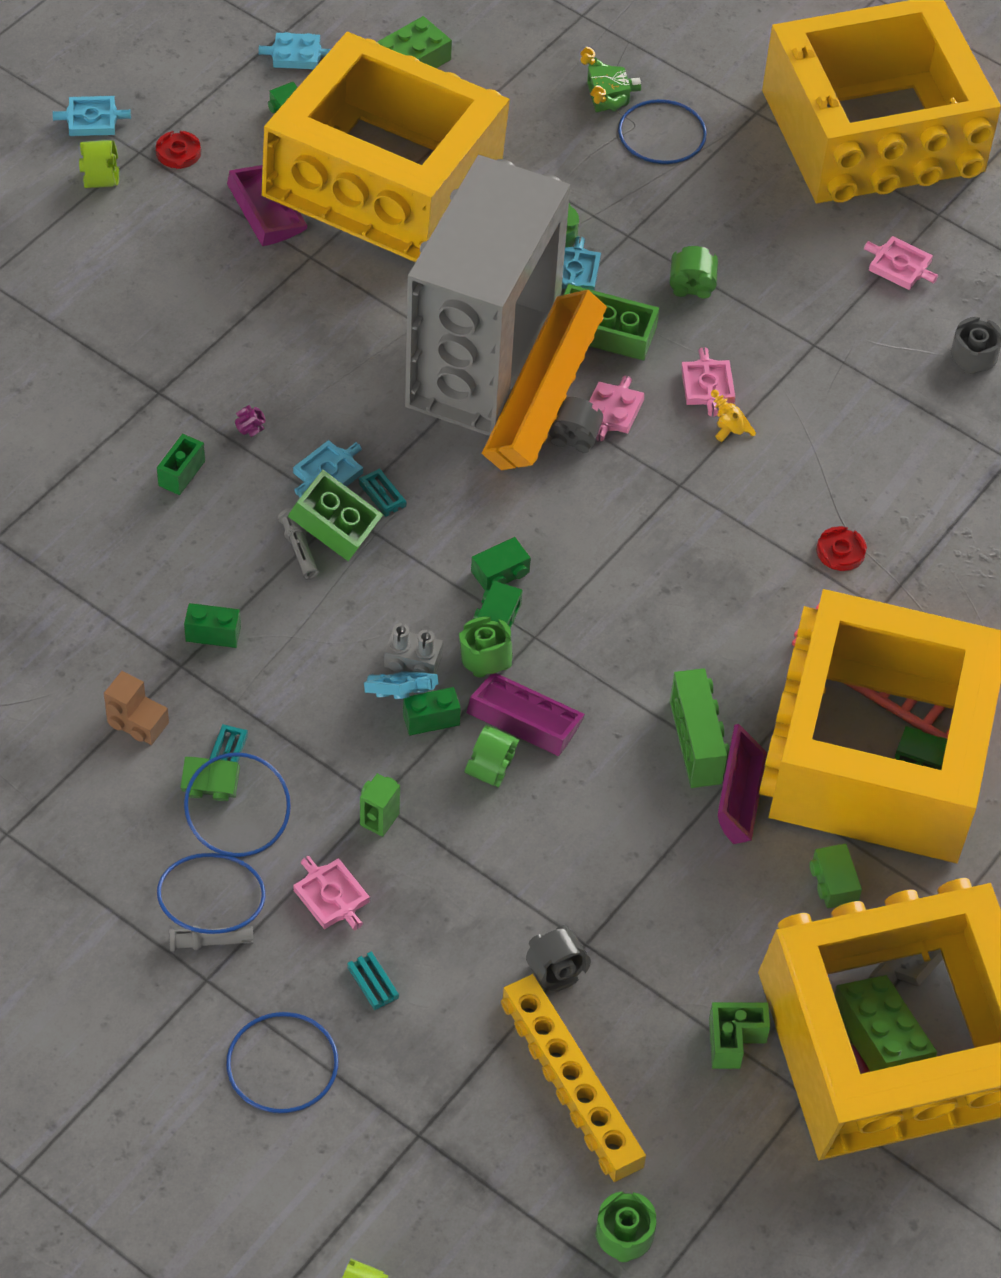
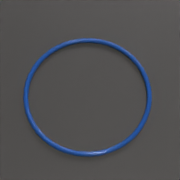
M648 100L634 105L624 113L618 127L620 140L629 152L640 159L658 164H673L690 159L703 148L707 137L706 126L702 118L690 107L671 100ZM651 103L673 104L688 110L696 116L703 128V140L692 154L684 158L668 161L654 160L636 153L627 145L622 135L623 121L631 111L640 106Z
M227 753L214 757L204 763L190 779L184 799L185 816L196 838L214 852L232 857L254 855L274 844L286 828L291 809L289 791L279 772L267 761L247 753ZM227 757L254 759L267 766L278 777L283 786L287 805L284 822L276 836L259 849L244 853L220 850L206 842L192 824L188 809L191 787L200 772L217 760Z
M201 853L182 858L167 868L159 880L157 898L163 912L179 926L198 933L221 934L235 931L252 922L264 906L266 892L259 874L244 861L219 853ZM202 857L224 858L241 864L256 877L261 887V902L256 912L239 925L220 930L199 929L182 923L169 913L161 897L162 883L168 873L183 862Z
M277 1012L254 1019L237 1033L229 1047L226 1066L232 1087L248 1104L267 1112L290 1113L313 1105L328 1092L336 1078L339 1061L335 1043L323 1026L304 1015ZM272 1017H295L313 1024L327 1037L334 1054V1069L328 1085L313 1100L294 1108L274 1109L255 1103L240 1091L231 1072V1055L240 1036L254 1024Z

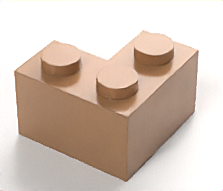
M124 671L119 673L104 692L107 723L116 730H123L131 734L137 741H144L152 745L169 723L168 708L145 697L144 682Z

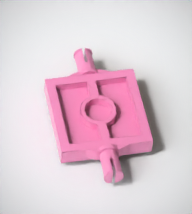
M894 236L882 246L868 241L864 247V250L876 255L870 263L869 271L908 290L921 278L933 284L938 278V274L926 269L932 262L933 255Z
M705 347L704 350L703 348L698 350L699 360L682 362L681 371L686 405H707L708 415L712 417L713 412L714 417L717 416L718 410L715 408L716 403L713 402L715 398L711 396V391L718 390L719 396L724 395L723 399H728L727 403H735V391L730 360L717 361L709 359V350Z
M623 376L619 386L598 382L589 400L593 404L592 408L598 411L599 408L603 413V421L596 438L598 441L599 439L603 441L608 431H619L627 434L630 431L644 401V393L628 389L632 382L629 376L627 379L626 376Z
M307 856L306 859L303 858L301 865L308 871V875L293 885L294 892L325 930L346 919L354 931L357 930V927L360 928L363 922L360 921L355 912L368 904L370 897L338 858L328 865L318 867L310 856Z

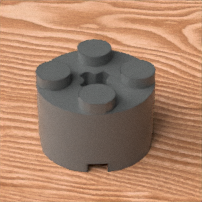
M970 317L961 321L956 329L951 347V356L955 363L968 374L986 371L995 366L1001 349L1000 327L991 320L987 322L981 321L980 317Z
M566 397L558 410L556 420L549 429L552 443L558 447L569 445L582 453L589 452L600 430L603 413L599 408L598 411L592 408L593 404L585 399Z
M567 925L559 926L556 930L545 935H536L529 941L530 948L526 955V961L544 989L546 987H549L551 991L566 989L579 981L577 976L582 970L586 973L590 967L591 959L574 932Z

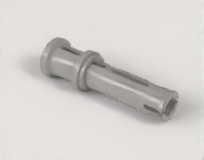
M293 508L285 509L278 515L279 522L285 528V538L292 543L304 578H315L319 574V570L316 567L305 538L307 530L291 518H287Z
M244 926L235 931L221 934H204L188 929L169 927L170 952L180 948L198 950L201 949V946L253 944V926ZM230 927L213 928V929H206V930H220V929H226V928H230Z

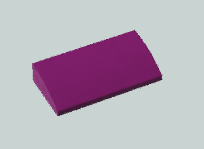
M263 165L229 170L227 185L262 246L287 240L307 229L308 225L300 212L262 196Z
M497 673L490 674L471 695L466 712L557 756H560L585 716V714Z
M740 724L734 725L718 809V821L721 829L733 844L752 841L760 797L759 790L767 758V752Z

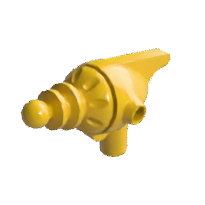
M712 390L711 396L715 398L713 401L716 403L715 408H719L717 426L721 428L715 435L716 439L723 442L731 432L738 435L746 432L752 437L755 436V430L738 406L735 407L733 403H727L728 399H723L724 395L719 396L718 390Z

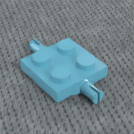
M276 33L275 42L272 46L259 45V55H272L274 68L314 69L321 58H324L331 50L321 49L320 35L310 33Z
M115 96L69 97V106L66 111H53V121L67 120L69 136L115 135L117 119H131V109L117 110Z
M580 236L575 239L574 247H565L562 289L566 290L567 285L571 284L595 290L601 252L589 251L583 248L585 238L581 237L579 243Z
M328 440L293 467V474L304 483L294 489L296 495L301 497L322 470H325L346 487L363 474V467L353 459L354 455L362 451L360 444L355 442L345 450L335 446Z
M406 671L389 675L370 674L367 677V681L364 682L365 693H376V697L394 695V699H403L409 697L411 692L424 693L431 689L433 690L439 684L438 675Z

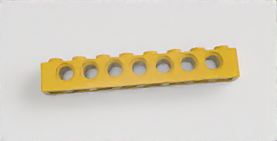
M531 974L504 987L503 999L501 1000L503 1010L507 1015L511 1014L515 1020L514 1025L520 1037H525L529 1043L530 1054L542 1064V1072L546 1080L553 1082L556 1087V1095L562 1105L566 1104L569 1108L571 1120L576 1128H581L587 1147L591 1152H596L603 1173L605 1175L609 1174L613 1182H616L643 1169L646 1154L535 976ZM530 1008L534 1012H525L523 1009ZM543 1030L548 1032V1034L541 1035L537 1031ZM552 1053H559V1054H561L562 1056H561V1057H553L551 1054H552ZM572 1075L576 1077V1079L568 1080L565 1078V1076ZM587 1098L591 1102L582 1103L578 1099ZM601 1121L605 1125L596 1126L592 1122ZM615 1144L619 1149L613 1150L608 1148L607 1145Z

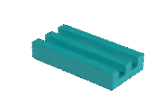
M380 468L359 478V485L385 517L389 516L391 511L397 512L399 507L402 509L406 507L407 501ZM375 477H377L380 480V482L396 500L395 502L391 500V498L387 495L384 488L380 486L379 483L375 480Z
M222 724L209 759L219 755L227 732L231 734L223 754L231 753L237 735H240L234 753H242L248 737V730ZM232 757L231 761L238 762L240 757Z
M372 951L368 952L364 958L362 956L358 957L354 963L353 961L347 963V968L374 1010L399 999V993ZM368 963H370V965L374 969L375 973L377 974L382 984L388 991L389 996H387V994L381 987L380 983L378 982L373 972L369 968ZM361 967L381 1000L377 1001L358 968Z

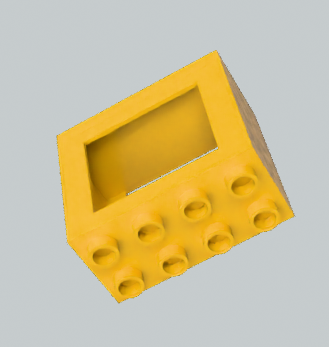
M907 0L772 24L762 92L816 204L828 201L842 203L855 196L876 192L878 194H888L897 188L918 184L930 186L939 180L954 177L972 178L986 171L1001 105L944 0ZM913 88L924 109L850 123L840 101Z
M347 31L265 124L262 196L416 262L421 254V244L428 241L451 202L450 195L452 191L460 187L478 154L494 160L503 159L510 99L502 96L495 90L485 89L461 79L454 73L444 72L420 62L413 56L403 55L380 45L375 40L365 39ZM359 120H363L434 151L423 165H420L348 133Z
M823 589L818 609L807 606L803 607L796 643L793 648L776 724L768 750L759 790L760 795L773 798L768 818L958 864L977 808L1000 690L1001 630ZM826 679L953 709L941 770L813 740L822 695L826 692Z
M959 878L941 885L937 889V895L919 898L917 891L904 890L886 898L884 901L885 906L866 910L863 902L854 901L835 908L831 912V918L812 922L810 914L798 913L782 919L777 924L778 929H776L768 946L758 974L818 1161L1001 1118V909L991 883L972 887L969 879ZM941 950V955L974 1048L860 1074L828 974L922 954L924 962H928L931 960L928 952Z

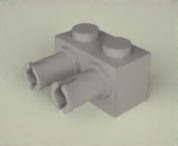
M402 623L396 624L393 627L384 652V667L396 672L436 674L443 656V640L435 639L432 631H429V637H427V630H422L419 634L409 632V627L406 624L404 625V630H402Z

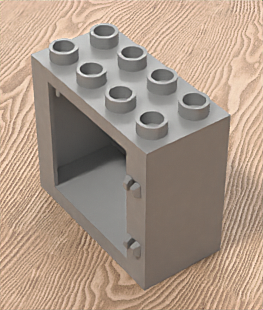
M478 154L460 187L452 191L450 195L451 202L428 241L421 244V254L408 274L405 407L490 436L556 297L561 296L570 184L562 182L551 174H537L516 167L508 160H494Z

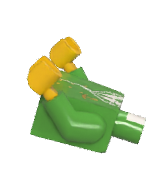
M585 47L581 51V63L583 65L589 63L587 84L595 112L609 109L616 111L622 106L629 104L630 92L641 91L640 78L628 79L624 67L610 66L602 63L595 57V52L590 47Z

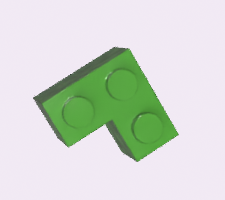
M712 1002L709 1015L712 1069H740L744 1054L743 1043H767L770 1030L768 1002Z

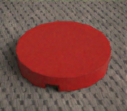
M174 131L167 132L156 142L157 159L163 165L170 168L182 169L190 167L201 156L200 141L194 134L187 131H180V133H174Z
M843 526L831 527L825 530L818 539L816 547L817 556L821 562L827 567L838 571H849L859 567L864 561L867 550L865 539L855 530L852 532L848 530V527Z

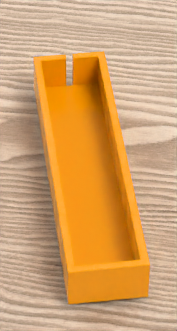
M588 289L558 296L551 307L481 453L500 470L531 466L538 459L541 446L548 437L549 429L557 418L558 410L567 397L566 393L576 378V372L585 359V353L594 340V334L599 324L603 321V315L607 309V306Z

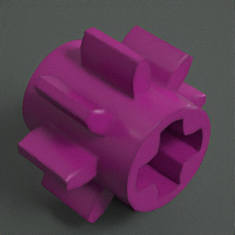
M248 405L236 412L239 418L235 420V425L241 434L246 435L249 433L250 437H253L265 429L262 424L265 423L266 419L259 408L254 407L252 409Z

